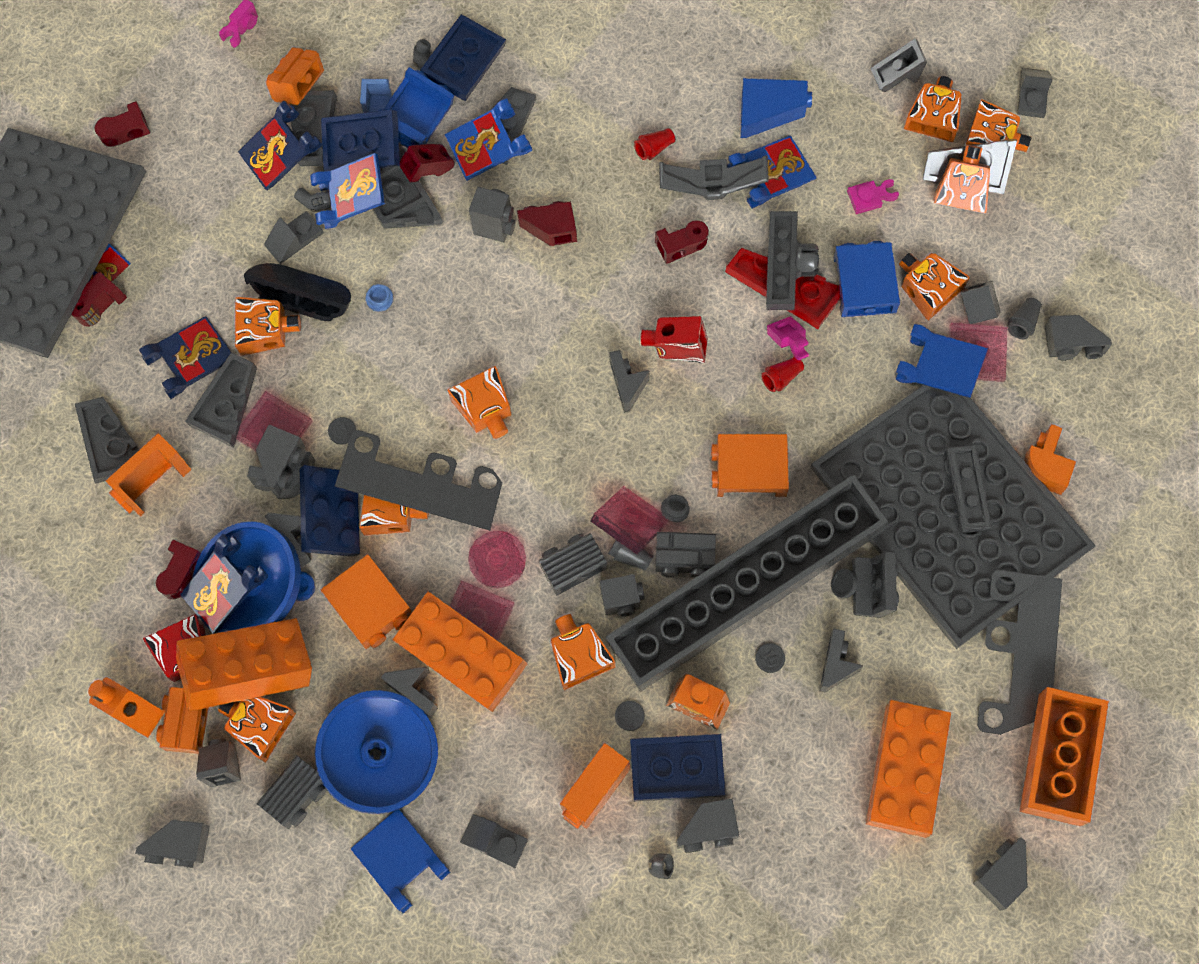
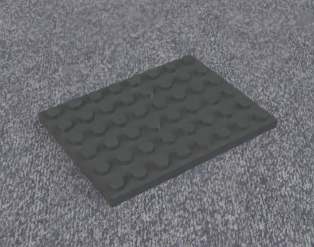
M11 128L6 130L0 141V343L45 358L49 357L84 287L89 282L147 172L143 166Z
M927 385L921 386L811 464L812 470L828 490L853 474L888 520L886 530L870 542L880 554L885 551L896 553L897 576L956 649L1096 546L1047 487L1032 473L1030 467L975 402L969 397ZM976 444L992 528L984 531L961 533L946 449L947 447ZM995 570L1046 576L1010 602L995 600L996 596L991 597L990 595L991 575ZM1006 576L1000 577L996 582L997 591L1002 595L1012 594L1015 589L1014 581Z

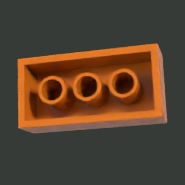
M429 591L392 639L491 712L495 710L528 665L520 656Z
M297 618L177 641L176 661L189 711L309 687L312 666Z
M1047 687L1039 693L1020 812L1080 827L1090 823L1109 701Z
M895 700L888 702L884 713L866 825L924 838L932 835L951 712Z

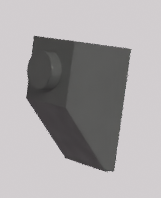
M225 738L211 740L208 742V746L199 748L196 771L197 780L210 787L241 781L236 745L226 741Z

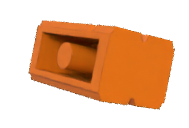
M291 48L288 54L280 60L274 72L268 75L266 80L267 88L274 102L282 103L286 101L288 104H300L324 71L319 53L314 50L306 49L304 51L301 48Z
M170 687L169 694L164 695L162 700V710L165 711L163 725H159L157 729L156 739L160 743L159 747L165 751L199 754V748L203 747L209 707L189 711L184 689Z

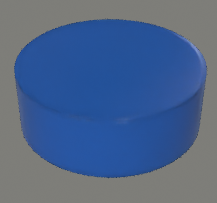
M301 571L300 588L296 601L308 600L315 592V581L306 572Z

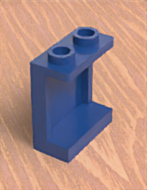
M408 67L405 72V78L385 108H380L378 111L390 109L397 111L400 144L407 148L412 145L427 144L453 105L454 95L449 88L442 84L434 83L422 71L413 70Z
M872 241L868 244L856 245L854 243H845L841 246H836L833 259L837 264L841 294V317L897 313L900 298L892 243Z

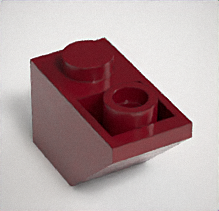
M556 201L546 206H527L522 210H517L519 227L549 246L577 242V231L571 201Z

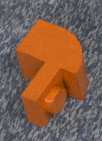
M1051 424L1046 432H1040L1035 446L1031 445L1026 452L1024 461L1030 467L1032 473L1049 491L1062 495L1068 487L1076 461L1054 454L1062 428Z

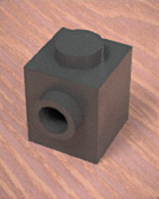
M634 574L600 581L605 615L618 613V617H626L635 614L636 609H640V600H644L645 596L642 582L636 583Z

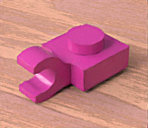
M243 0L229 16L230 23L219 32L222 41H225L229 36H233L229 40L233 48L240 44V34L243 35L247 29L251 30L257 23L258 14L251 1Z
M792 316L767 325V334L781 348L790 346L797 360L809 357L808 352L804 349V346L808 345L806 330Z

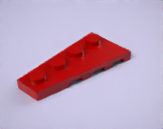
M741 248L726 266L725 272L766 297L768 257ZM819 275L799 277L796 280L795 310L787 311L819 329L841 300L839 285L827 282L825 277Z

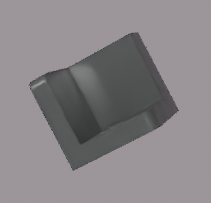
M993 281L965 287L961 292L970 324L997 318L1001 313Z

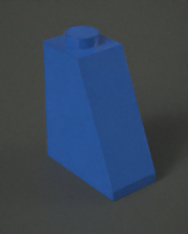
M743 78L740 138H747L805 117L806 109L812 107V92L808 91V81Z

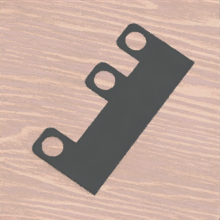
M360 430L352 432L335 487L485 530H491L503 483L493 469L483 466L477 467L471 488L452 483L457 465L456 460L452 457L435 452L430 453L423 474L375 461L380 438L377 435ZM359 437L371 439L373 442L372 450L367 453L358 451L355 448L356 439ZM436 459L447 461L450 466L449 472L444 475L436 474L431 468L432 462ZM483 473L493 474L497 479L496 486L491 489L482 487L479 483V476Z
M995 570L991 575L990 595L991 597L996 596L995 600L1010 602L1046 576ZM1006 576L1014 581L1015 589L1012 594L1002 595L997 591L996 582L1000 577ZM1050 579L1020 601L1017 623L995 620L987 626L986 647L993 651L1014 653L1010 704L982 702L979 706L978 728L980 731L1001 735L1035 721L1039 693L1047 687L1053 688L1063 579ZM999 626L1005 627L1010 632V641L1003 646L995 644L991 638L993 629ZM996 708L1002 713L1003 722L999 727L992 728L984 722V713L988 709Z

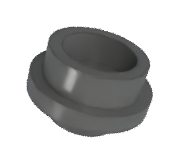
M677 494L670 495L661 505L662 515L672 522L684 521L690 512L688 501L683 496Z

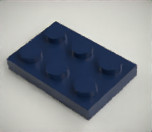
M461 14L420 71L425 73L434 83L446 86L453 95L466 101L505 47L506 39Z
M390 109L321 118L324 171L334 170L373 153L378 155L380 168L400 166L396 110Z
M307 465L299 469L301 552L348 557L360 554L358 493L335 487L339 469Z
M721 734L630 739L634 802L725 797Z

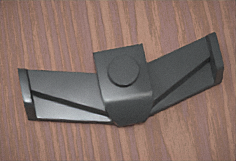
M765 155L763 158L727 168V159L700 160V170L659 162L660 188L701 195L706 200L723 199L729 193L768 182V156Z

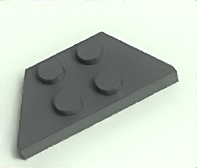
M399 149V157H400V160H401L402 157H403V154L401 153V151H400V149ZM400 166L380 168L385 204L372 210L384 229L440 225L443 223L441 215L419 181L410 183Z

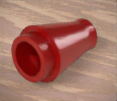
M670 128L639 135L638 139L634 141L635 151L640 159L652 160L669 145L675 143V135Z
M793 357L768 366L761 375L762 381L769 391H782L804 370V364L802 360H797Z

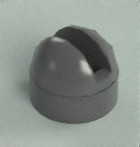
M659 853L649 859V863H652V868H649L648 871L652 876L659 879H669L672 876L674 861L670 854Z

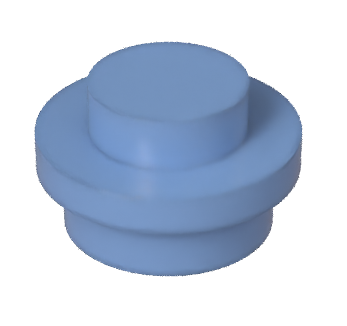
M381 284L373 285L366 293V303L373 311H385L393 303V293L387 286Z

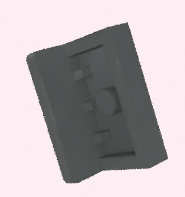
M885 551L871 559L854 558L852 560L853 572L858 579L857 589L853 594L854 615L882 618L897 611L899 594L896 590V577L898 575L896 553Z

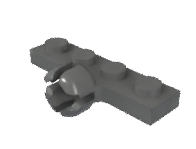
M770 211L766 310H795L797 278L814 277L819 271V268H817L819 264L818 246L814 243L801 244L797 240L798 211Z

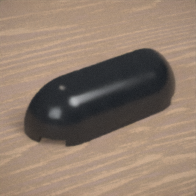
M274 263L259 264L251 267L244 273L246 284H250L254 291L260 295L258 299L280 301L285 310L321 321H332L333 318L342 316L347 311L351 302V293L343 284L285 265Z

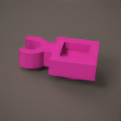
M874 180L848 187L847 193L855 214L881 208L882 200L891 202L898 199V192L888 193L886 191V188L893 187L894 180H885L878 187H876Z

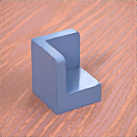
M362 79L360 103L363 113L378 111L380 108L384 109L392 97L389 80Z

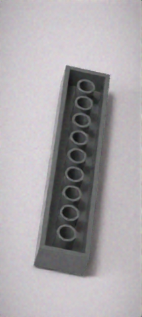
M853 474L607 635V643L638 690L642 692L883 533L887 528L888 520Z

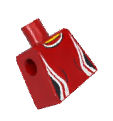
M701 316L660 317L657 320L656 330L642 329L641 346L656 347L660 358L705 363L708 336Z
M194 614L144 637L143 640L167 678L176 682L181 679L176 661L177 641L205 636L206 633L203 622Z

